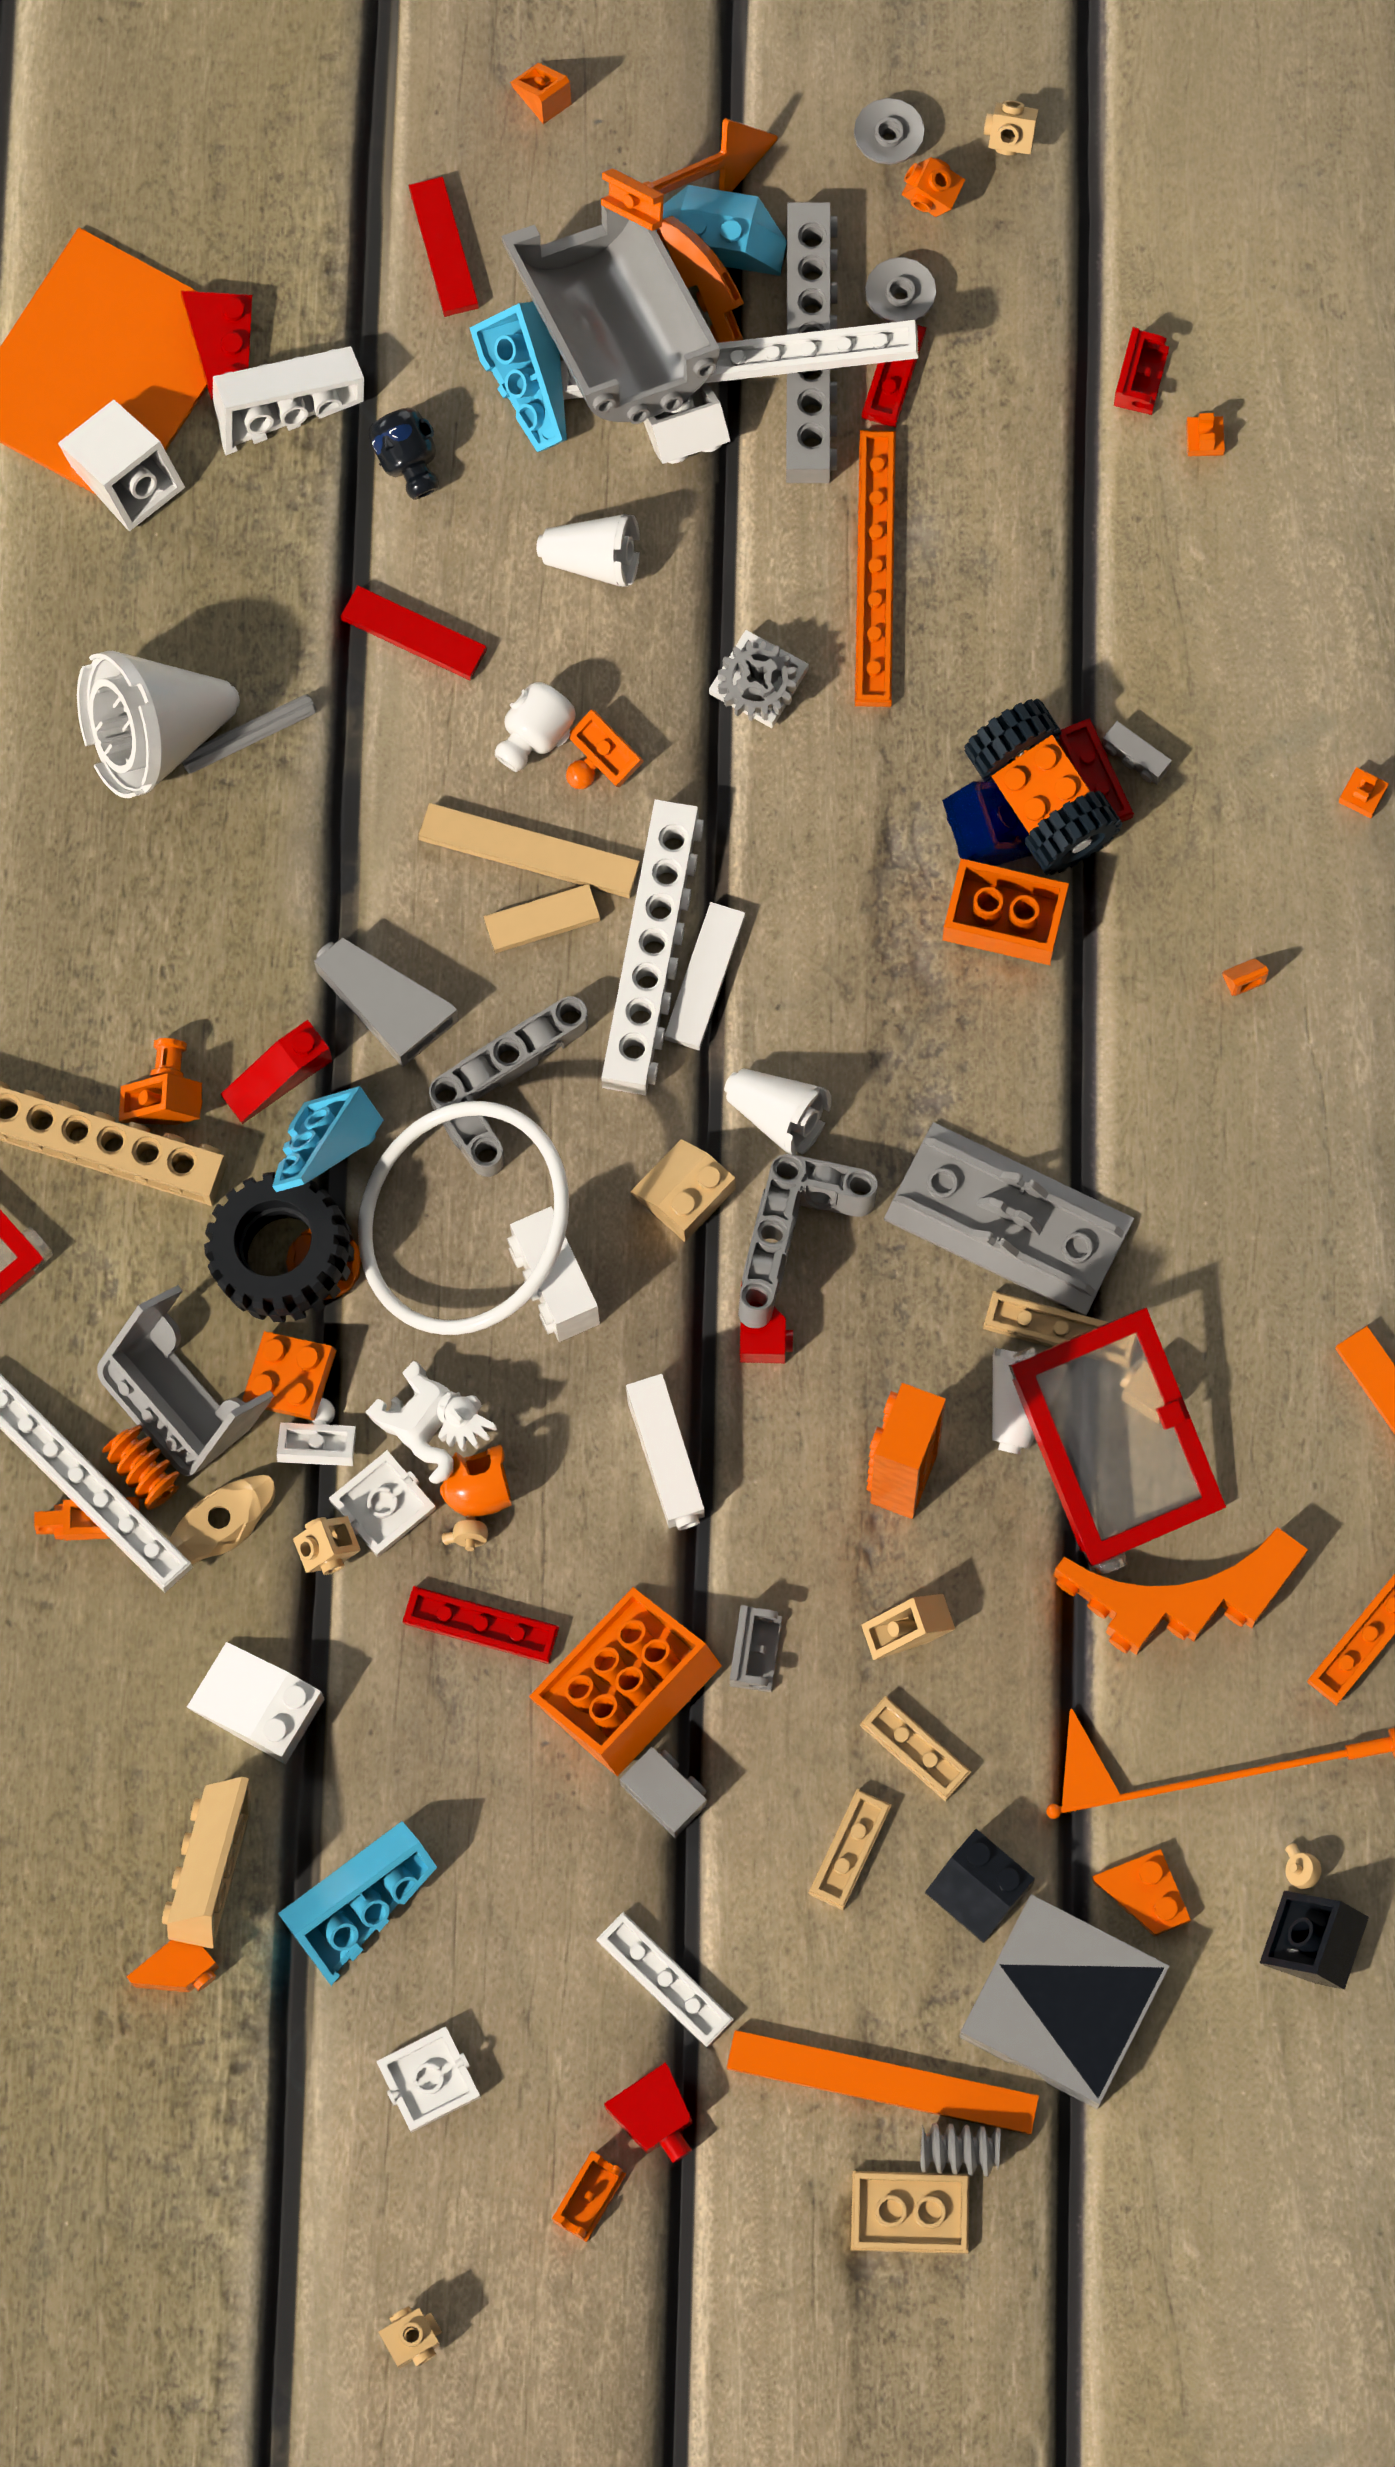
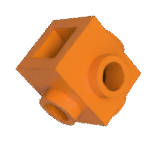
M930 157L918 164L914 163L909 168L904 177V181L907 184L901 195L909 199L911 205L917 210L928 212L937 217L952 209L966 179L950 170V166L945 161Z

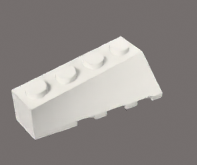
M351 346L213 376V403L225 456L238 451L236 448L238 444L251 439L254 444L267 440L266 434L284 426H287L288 431L300 427L307 417L316 414L317 417L323 418L364 401V376Z

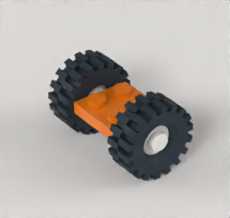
M1030 699L1024 704H1016L1011 710L1006 709L1001 712L1002 715L989 720L988 725L982 726L977 730L978 734L971 736L969 743L964 747V751L984 782H995L1030 834L1025 839L1026 846L1046 875H1054L1057 872H1064L1068 867L1076 866L1081 860L1091 857V854L1095 851L1101 850L1105 843H1109L1114 838L1113 835L1119 833L1123 824L1104 794L1100 791L1094 793L1089 790L1058 743L1061 729L1043 702L1039 699L1034 701Z

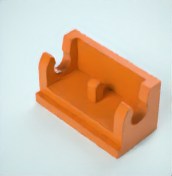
M591 2151L552 2217L553 2223L587 2242L624 2180L626 2173L617 2165L607 2162L602 2156Z

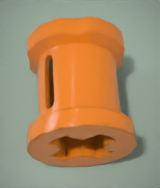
M173 1038L154 1040L153 1047L157 1050L155 1069L151 1070L150 1077L166 1073L184 1077V1074L181 1072L182 1053L187 1050V1043Z

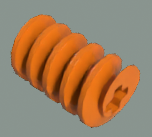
M138 1425L126 1429L114 1437L103 1448L102 1453H109L107 1459L110 1464H118L116 1469L120 1476L128 1475L125 1481L127 1485L133 1488L136 1487L135 1495L138 1499H145L144 1506L147 1510H152L165 1503L177 1492L179 1486H175L174 1482L180 1473L178 1471L169 1474L165 1473V1470L170 1465V1461L168 1459L159 1463L155 1461L161 1450L156 1448L149 1452L146 1448L152 1439L148 1436L139 1440L137 1437L143 1430V1427Z

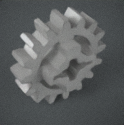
M748 641L746 642V651L742 652L735 646L733 648L734 659L729 657L723 658L725 669L718 670V680L722 681L718 684L719 694H726L724 697V705L726 707L735 704L736 716H739L743 711H747L748 719L753 721L755 714L761 713L765 721L768 720V711L773 710L778 715L782 713L781 702L787 705L791 704L792 696L789 692H796L797 682L792 680L796 677V668L788 667L791 659L789 655L779 657V646L776 645L769 651L766 650V641H761L759 648H753L752 643ZM739 670L741 678L736 681V685H733L734 674ZM781 676L782 683L776 693L773 684ZM751 677L755 678L757 681L751 682ZM764 679V686L763 684H760L758 681Z

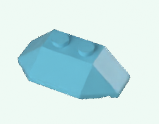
M687 185L663 204V219L674 216L687 225L714 251L725 267L781 276L787 240L758 196Z

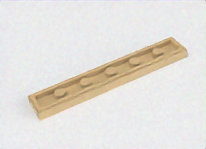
M432 803L428 805L418 835L420 841L582 886L589 884L590 888L629 899L640 867V861Z

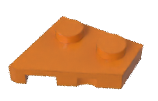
M1161 1849L1092 1876L1093 1883L1098 1888H1102L1118 1902L1117 1904L1123 1910L1134 1916L1153 1936L1191 1921Z

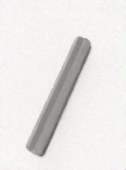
M308 694L298 697L203 743L182 764L188 773L200 770L315 714V705Z

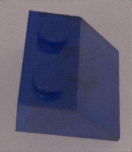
M973 781L942 800L960 858L997 866L1032 856V853L1025 844V839L1030 834L996 783Z

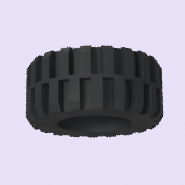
M275 1172L263 1173L262 1181L256 1182L253 1177L242 1181L245 1186L243 1189L236 1192L232 1188L225 1194L228 1199L227 1203L224 1206L221 1204L216 1205L212 1212L216 1221L215 1223H208L205 1235L210 1240V1242L204 1244L205 1256L210 1261L208 1268L213 1278L217 1281L218 1286L243 1312L248 1310L253 1317L261 1320L269 1316L273 1322H285L286 1315H291L297 1321L306 1318V1310L313 1308L316 1313L326 1307L322 1302L325 1298L330 1296L335 1299L341 1290L337 1284L340 1280L347 1281L351 1272L347 1262L354 1260V1248L350 1244L353 1240V1235L342 1211L332 1197L324 1189H320L316 1182L311 1180L304 1185L276 1192L272 1187L276 1175ZM285 1218L298 1219L305 1222L311 1230V1245L306 1257L296 1268L279 1276L258 1275L250 1268L248 1264V1250L254 1236L260 1229L275 1220Z

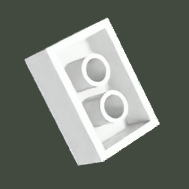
M552 1206L510 1224L512 1236L507 1238L510 1246L509 1251L516 1267L524 1266L525 1271L522 1273L525 1281L534 1271L546 1248L553 1223L554 1211ZM566 1237L552 1270L544 1283L531 1297L532 1301L539 1299L541 1304L538 1305L542 1324L548 1335L553 1332L555 1333L558 1342L600 1324L597 1303Z

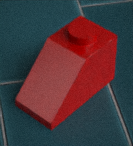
M758 1302L749 1303L751 1306L754 1307L763 1306L761 1303ZM775 1306L769 1323L764 1327L750 1328L741 1322L740 1363L785 1364V1352H793V1330H786V1318Z

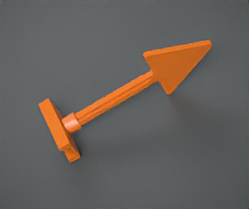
M725 118L722 122L721 151L713 156L653 182L646 181L641 183L613 168L603 172L602 179L609 182V195L601 198V205L654 231L662 227L664 194L720 170L719 190L732 192L773 146L778 137L770 132Z

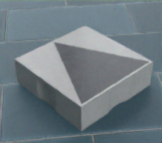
M1031 1894L961 2029L959 2038L1007 2063L1031 2070L1049 2085L1098 2109L1169 1965Z

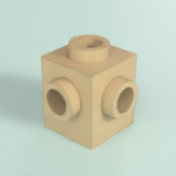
M1007 100L1003 103L996 102L994 114L987 113L984 135L990 136L988 148L996 149V152L1003 155H1016L1017 153L1031 155L1039 109L1024 107L1023 103L1013 100Z
M348 1516L314 1519L305 1524V1531L293 1538L306 1573L322 1571L323 1575L335 1573L345 1567L344 1561L361 1551Z
M410 2306L392 2315L389 2318L392 2324L378 2332L399 2369L411 2362H414L417 2367L435 2357L437 2354L434 2349L441 2345L436 2336L443 2333L431 2312L424 2316L420 2308L412 2311ZM413 2330L419 2331V2338L415 2342H407L409 2332Z

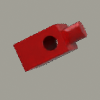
M666 2062L604 2103V2107L610 2116L646 2154L662 2146L672 2163H675L692 2151L680 2133L692 2124V2119Z

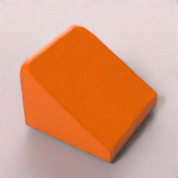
M1251 959L1223 971L1222 976L1231 995L1237 996L1265 984L1269 970L1266 965L1257 959Z

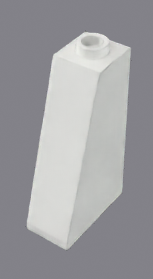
M659 1374L627 1384L628 1405L668 1528L677 1526L678 1530H684L694 1527L700 1523V1518L705 1517L704 1506L663 1375Z

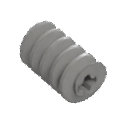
M933 2123L928 2133H925L922 2125L920 2152L922 2172H927L932 2161L935 2163L938 2173H942L946 2163H950L953 2174L957 2175L962 2164H966L969 2176H973L977 2166L981 2165L984 2176L989 2177L993 2166H997V2169H999L1001 2129L999 2127L994 2128L991 2137L988 2138L984 2126H980L975 2137H972L969 2125L963 2126L959 2136L956 2135L953 2124H948L944 2135H941L938 2123Z

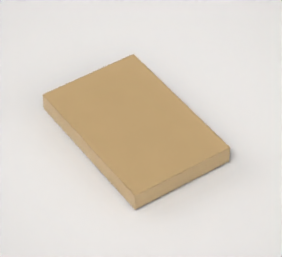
M852 2171L851 2251L968 2254L969 2174Z

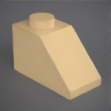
M943 1594L913 1597L861 1624L873 1660L930 1643L955 1630Z

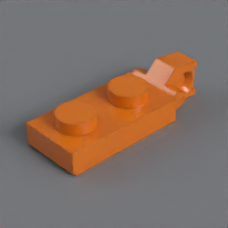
M125 1497L140 1512L138 1497ZM63 1500V1504L54 1505V1511L34 1512L36 1534H54L55 1539H64V1541L110 1539L72 1500Z

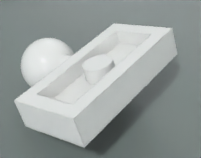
M321 1398L315 1420L307 1419L310 1424L280 1422L277 1462L353 1466L356 1427L329 1425L334 1419L335 1409L329 1400Z

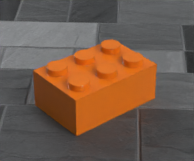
M961 858L944 924L942 940L1050 965L1067 899L1069 883Z

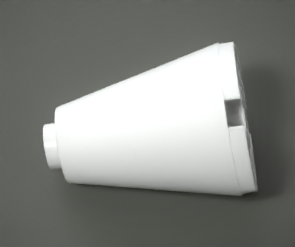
M622 514L547 528L544 534L539 535L537 539V555L542 557L545 565L619 587H628V585L634 583L639 564L640 552H634L633 541L640 540L638 522L634 515Z
M745 1068L741 1069L738 1073L733 1072L727 1079L724 1088L725 1092H727V1101L786 1153L797 1155L796 1152L803 1155L815 1143L825 1125V1122L820 1120L823 1109L829 1112L831 1108V1094L822 1087Z
M994 1348L992 1441L1000 1442L998 1450L1020 1455L1022 1448H1030L1035 1436L1012 1381L1015 1376L1010 1365L1030 1358L1032 1355ZM1067 1364L1059 1365L1036 1375L1048 1408L1067 1372Z

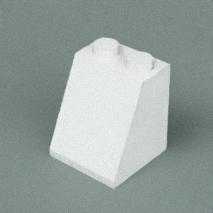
M114 399L58 443L71 467L128 531L135 528L185 488L161 442Z

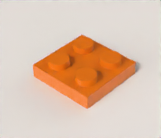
M264 1331L242 1401L247 1403L270 1390L274 1397L265 1410L314 1421L337 1350L330 1345Z

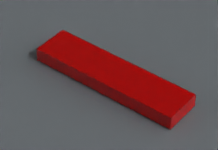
M443 176L408 185L444 317L479 309Z
M358 585L341 614L342 621L471 681L487 651L486 645Z
M416 1586L412 1588L402 1621L404 1625L545 1664L550 1662L559 1632L558 1625Z

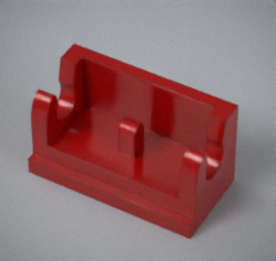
M1132 328L1115 392L1114 406L1152 415L1169 352V346H1166L1167 338L1158 334L1141 331L1139 328Z

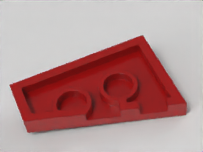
M181 290L182 302L188 316L192 336L195 340L211 400H213V376L249 369L252 295Z

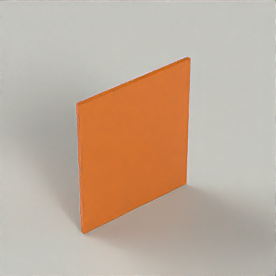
M78 227L0 346V443L95 494L71 467L58 443L114 399L161 442L166 451L207 388L195 340L192 336L188 316L181 298V290H196L92 235L85 229Z

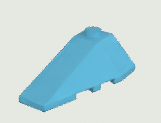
M534 302L518 303L470 327L482 366L486 372L491 371L500 385L497 388L503 398L510 400L516 410V419L535 450L542 452L566 441L567 433L560 352Z
M360 1086L303 1103L288 1128V1133L292 1138L284 1143L283 1151L287 1156L278 1164L272 1186L276 1192L306 1184L374 1141L376 1138L375 1133L384 1120Z

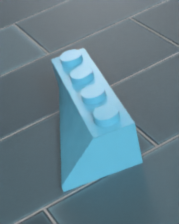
M401 1821L278 1914L332 1986L340 1977L338 1971L349 1959L354 1961L364 1950L361 1945L376 1929L380 1932L390 1921L388 1919L389 1914L398 1904L404 1905L436 1870L437 1866L420 1841L405 1823Z

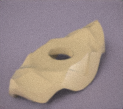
M258 1475L216 1488L206 1497L196 1502L177 1524L169 1541L192 1565L205 1558L222 1555L231 1551L247 1539L260 1518L271 1507L275 1498L273 1479L267 1475ZM224 1508L230 1513V1522L226 1527L217 1529L209 1524L208 1517L213 1509Z

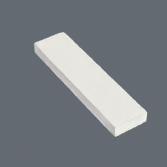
M710 902L670 1017L664 1040L700 1051L745 919V912Z
M624 1912L596 1939L611 1956L706 2048L734 2021L705 1990Z

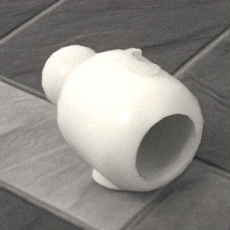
M543 682L532 683L525 690L523 689L517 701L510 704L511 709L505 716V728L509 732L510 737L497 745L495 757L515 772L522 770L527 765L528 755L531 751L545 754L550 752L555 746L563 745L570 736L571 730L569 728L575 720L576 712L571 702L556 689Z

